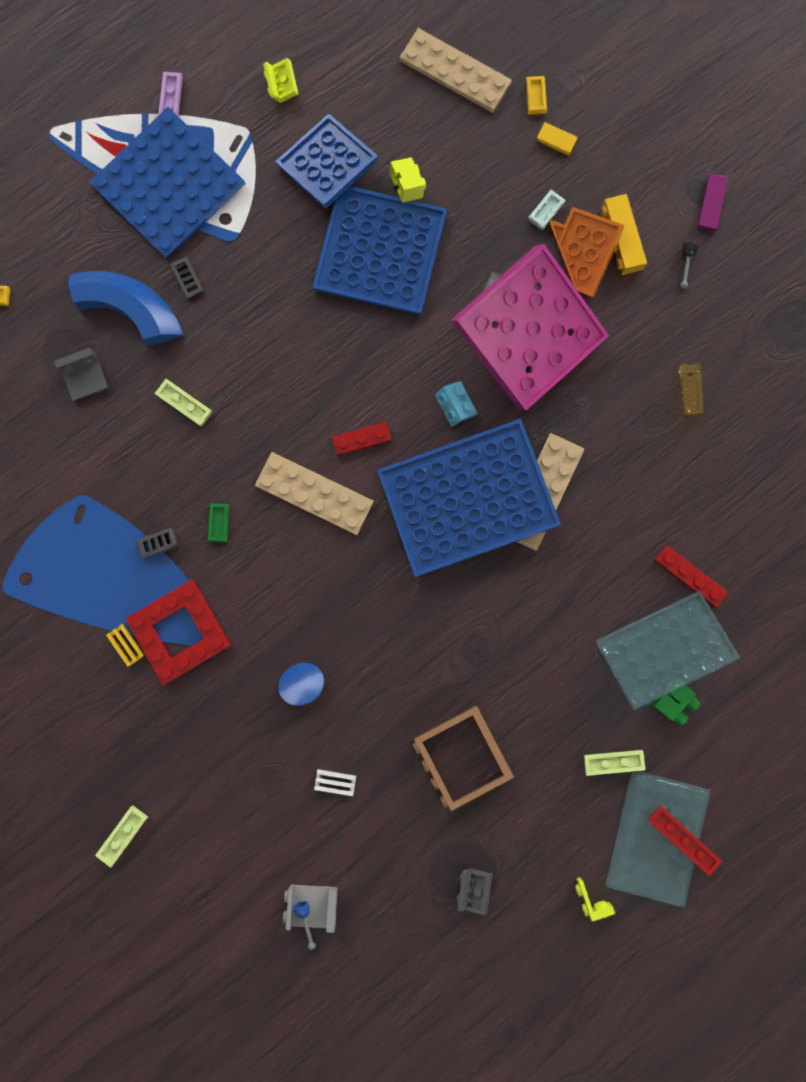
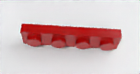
M665 545L654 559L655 562L714 608H717L729 593L668 545Z
M661 805L647 819L649 823L709 877L721 864V859Z

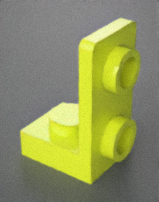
M581 878L576 879L578 884L575 885L578 896L583 898L584 904L581 906L585 917L589 916L593 922L615 914L613 906L606 901L597 902L594 904V907H591L583 880Z

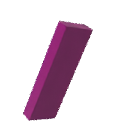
M709 174L698 228L711 231L717 230L728 177Z

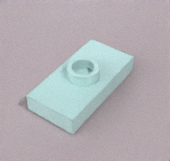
M550 190L528 217V220L543 231L566 200Z

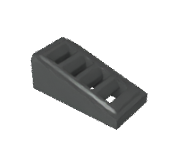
M187 256L170 264L187 299L203 292L202 286ZM185 265L188 267L180 272L177 271V269ZM185 273H191V275L185 278H180V276ZM194 279V282L184 286L183 282ZM197 285V289L187 292L186 289Z
M172 527L136 540L142 559L179 548L176 534ZM165 536H169L170 544H167ZM158 538H161V539H162V542H163V546H162V547H160ZM152 540H154L156 545V549L154 550L151 544ZM147 542L149 552L145 551L143 543Z

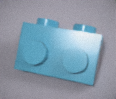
M461 381L446 385L435 394L451 427L478 414Z

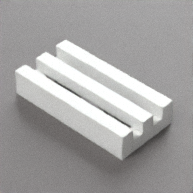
M318 769L314 790L353 796L356 776ZM321 775L350 779L352 781L351 783L322 779ZM320 783H325V784H331V785L349 787V788H350V791H348V790H342V789H336V788H331V787H325V786H319V784H320Z

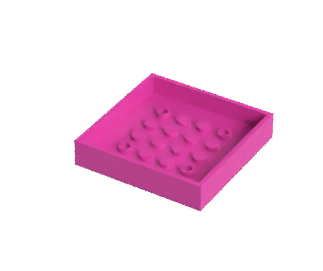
M545 244L534 246L450 320L517 409L525 411L609 337ZM536 283L539 286L538 290L534 287ZM493 321L496 322V327H495V328L492 327V322H493ZM569 329L571 330V335L567 333ZM527 366H529L530 371L528 373L526 372Z

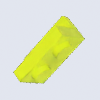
M288 58L274 65H270L268 62L263 63L265 69L264 76L268 83L267 90L271 98L282 103L298 95L292 64Z

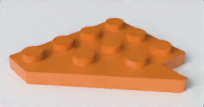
M572 207L565 225L550 220V225L574 287L578 292L594 298L625 226Z

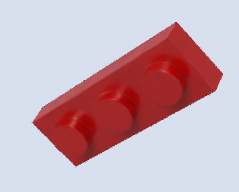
M387 422L332 436L337 456L392 441Z

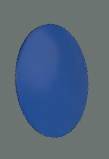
M299 663L293 665L280 678L278 686L280 696L291 705L302 706L309 704L322 692L324 677L320 669L313 664Z

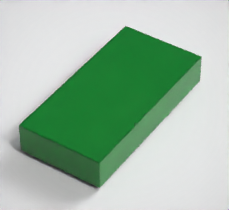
M210 503L208 542L228 543L229 504Z

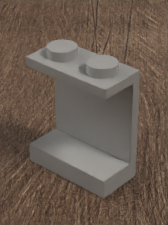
M290 885L289 889L285 890L284 903H288L287 911L283 913V923L286 924V930H290L292 926L305 927L303 919L295 915L293 906L298 902L308 901L310 906V913L306 917L308 926L311 928H326V932L334 933L338 887Z

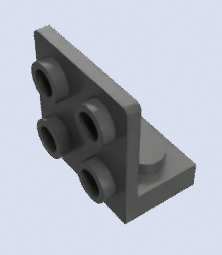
M91 348L54 361L56 368L63 373L73 401L108 389L97 354Z

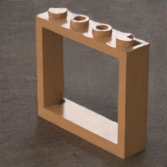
M477 706L414 738L416 743L413 746L417 754H422L424 758L422 764L426 772L431 771L434 777L431 779L436 790L440 789L443 795L440 799L444 807L449 806L451 811L514 778ZM473 716L503 775L452 801L423 741Z

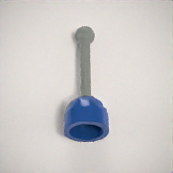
M301 901L296 903L293 909L295 915L303 919L309 941L308 948L313 950L316 944L312 940L306 918L310 913V906L308 901Z

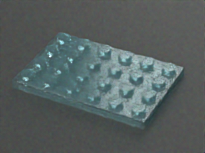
M700 591L596 640L597 646L633 711L740 659L739 654Z
M632 771L605 886L684 908L694 863L649 823L647 819L661 805L700 840L711 790L642 771Z

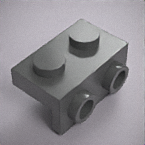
M471 868L463 870L459 880L461 889L457 896L458 911H470L481 915L487 914L492 873Z

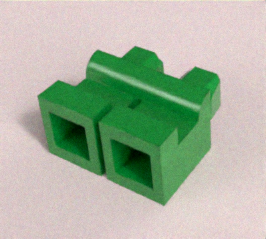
M673 678L650 706L659 711L669 721H674L683 726L688 717L682 710L687 707L694 712L701 704L694 697L696 694L679 678Z

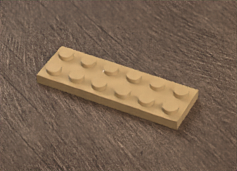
M419 28L400 56V62L494 113L512 82L508 77Z
M550 433L537 462L556 510L584 452V448ZM546 531L517 541V543L537 551Z
M271 452L255 484L257 488L355 535H358L374 503L373 500Z

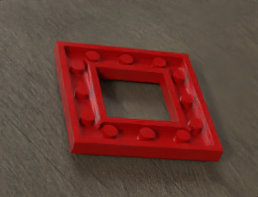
M193 579L125 618L162 685L168 684L232 646ZM186 607L204 639L171 658L153 625Z

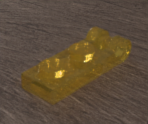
M681 363L679 373L681 377L683 415H702L704 410L700 363H693V365ZM688 373H693L694 376L688 377Z

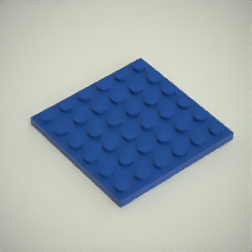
M169 107L159 114L89 182L167 260L246 184L245 180Z
M350 186L335 200L312 287L313 290L421 315L447 209L416 201L402 203L399 197Z

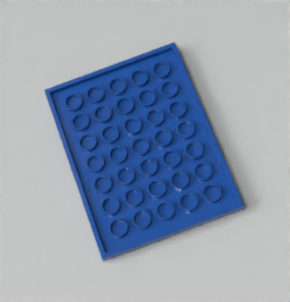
M521 419L377 470L415 578L561 526Z

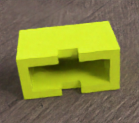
M412 157L391 162L390 178L394 186L399 187L397 193L402 203L423 198L426 182L424 178H421L419 167L414 163Z

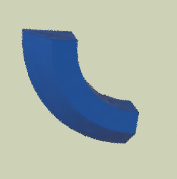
M89 271L69 275L68 286L72 301L79 310L108 308L124 315L135 323L147 346L184 336L179 322L167 303L143 283L128 276L105 271Z

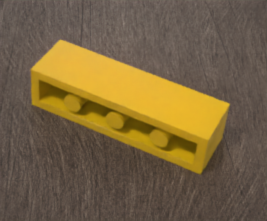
M627 194L605 199L601 207L602 217L625 226L614 250L617 257V269L621 271L622 275L643 270L647 260Z

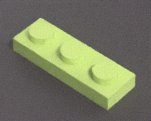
M167 379L164 380L155 392L156 396L201 427L212 414V410Z
M643 750L583 755L586 776L645 770Z
M131 806L95 856L109 867H113L148 819V816L135 806Z

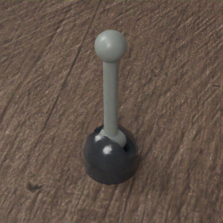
M684 243L682 247L683 255L686 257L683 282L680 284L682 289L688 286L687 276L690 258L695 256L698 245L695 243Z

